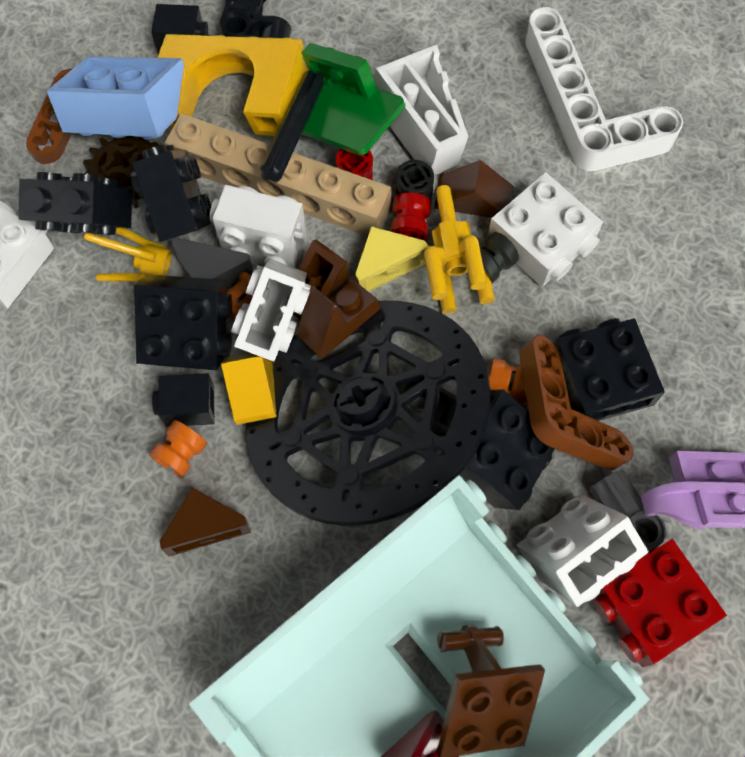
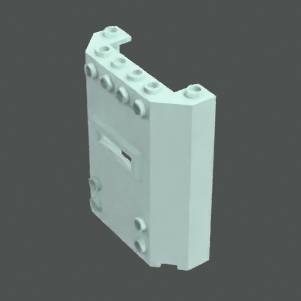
M459 475L191 701L189 706L219 745L225 742L236 757H381L429 712L437 710L443 719L446 714L444 708L393 646L408 633L452 686L455 674L472 672V669L463 649L441 652L437 644V635L440 631H459L464 625L472 624L476 625L478 629L500 626L504 634L503 645L487 648L502 669L541 664L545 669V674L525 746L461 755L459 757H591L650 699L640 688L643 684L642 679L630 665L623 661L619 663L618 661L602 660L593 649L597 644L592 636L580 625L574 627L563 614L566 611V607L558 596L551 590L544 591L534 580L536 572L531 564L521 555L515 557L504 544L507 541L505 534L494 522L489 520L486 523L482 517L490 511L484 505L487 499L481 489L471 480L465 482Z

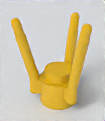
M116 228V233L141 246L136 248L91 233L84 234V239L133 255V267L140 270V273L97 274L95 277L97 281L138 282L146 274L167 276L171 264L172 251L166 249L164 244L150 241L126 228Z

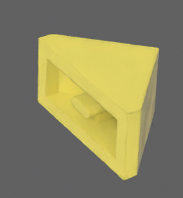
M371 227L355 274V281L369 292L425 265L424 251L428 247L427 243L424 240Z

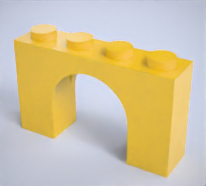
M166 34L158 58H182L184 69L177 119L181 113L193 116L199 96L217 78L231 73H245L254 76L243 112L255 135H276L306 71H309L301 54L305 49L302 40L292 38ZM177 119L167 129H172Z

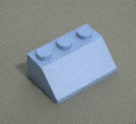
M87 56L50 87L47 93L62 132L80 133L81 136L102 134L111 135L113 138L139 136L146 140L156 139L162 136L164 131L177 119L184 64L182 58Z

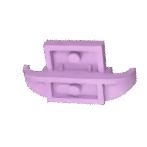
M676 451L669 458L675 482L658 486L641 495L646 516L666 515L682 524L699 530L703 528H745V453Z

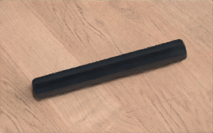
M309 70L303 75L260 166L262 171L261 177L266 181L278 182L285 172L323 88V75L319 71L314 73Z

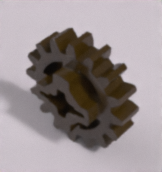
M135 136L113 138L109 142L101 137L99 141L102 147L100 149L90 147L89 152L92 159L83 161L87 170L84 174L98 175V178L118 180V187L133 190L132 205L134 208H139V199L144 198V196H139L133 186L131 173L135 172L132 162L144 159L142 151L159 146L156 141L150 143L149 140L142 137L136 139Z

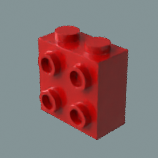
M673 538L636 561L630 571L618 575L600 590V593L595 597L596 599L593 600V605L600 617L606 623L612 622L622 638L619 639V644L626 656L633 663L639 662L642 668L656 664L728 616Z

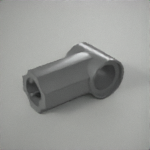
M623 469L606 476L589 489L597 502L628 516L633 526L638 525L645 528L649 534V544H643L648 553L664 542L666 537L664 521L658 515H645L641 497Z

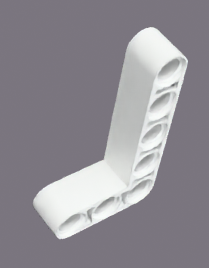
M540 7L531 13L525 44L571 157L577 167L585 171H596L664 154L673 147L683 126V118L679 111L663 106L606 120L561 15L549 7Z

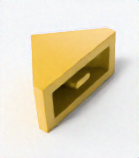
M250 352L230 355L221 363L236 425L277 417L272 361Z

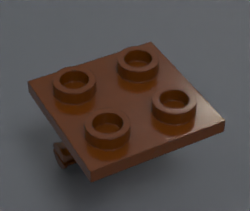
M473 624L464 625L459 631H440L437 635V644L441 652L463 649L472 669V672L455 674L437 748L439 757L470 755L525 746L545 669L541 664L502 669L487 648L503 645L504 634L500 626L478 629Z

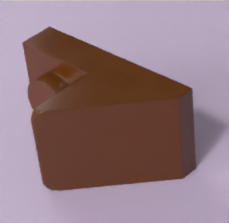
M353 279L330 299L313 286L310 289L296 336L322 360L380 310L381 306L375 296Z

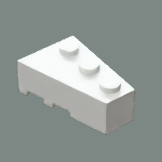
M437 45L377 67L373 78L377 89L403 97L405 108L390 127L414 160H421L429 164L433 169L434 176L459 165L468 140V134L456 99H452L448 88L449 78L447 72L442 70L438 59L440 52Z

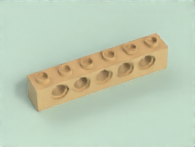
M182 113L165 141V146L174 145L175 150H187L189 156L194 155L203 178L237 188L247 186L259 193L274 197L280 195L288 196L296 202L302 203L304 214L367 237L371 227L382 229L391 210L390 186L296 153L292 154L280 181H266L261 177L262 171L260 166L271 144Z

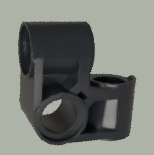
M226 0L220 19L221 35L228 37L290 38L292 29L290 24L281 17L263 15L266 0Z

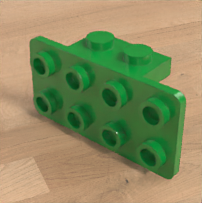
M309 43L301 54L309 70L314 73L319 71L323 75L322 82L324 85L302 134L357 155L366 154L405 108L403 97L377 89L371 73V67L366 59L336 51L330 47L326 48Z

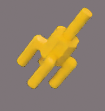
M447 185L439 186L435 192L441 223L432 231L434 246H429L424 251L432 299L440 300L442 314L456 312L457 306L451 276H460L468 272L471 289L477 290L480 304H491L495 301L492 283L483 266L478 239L471 235L470 225L467 221H457L450 187Z

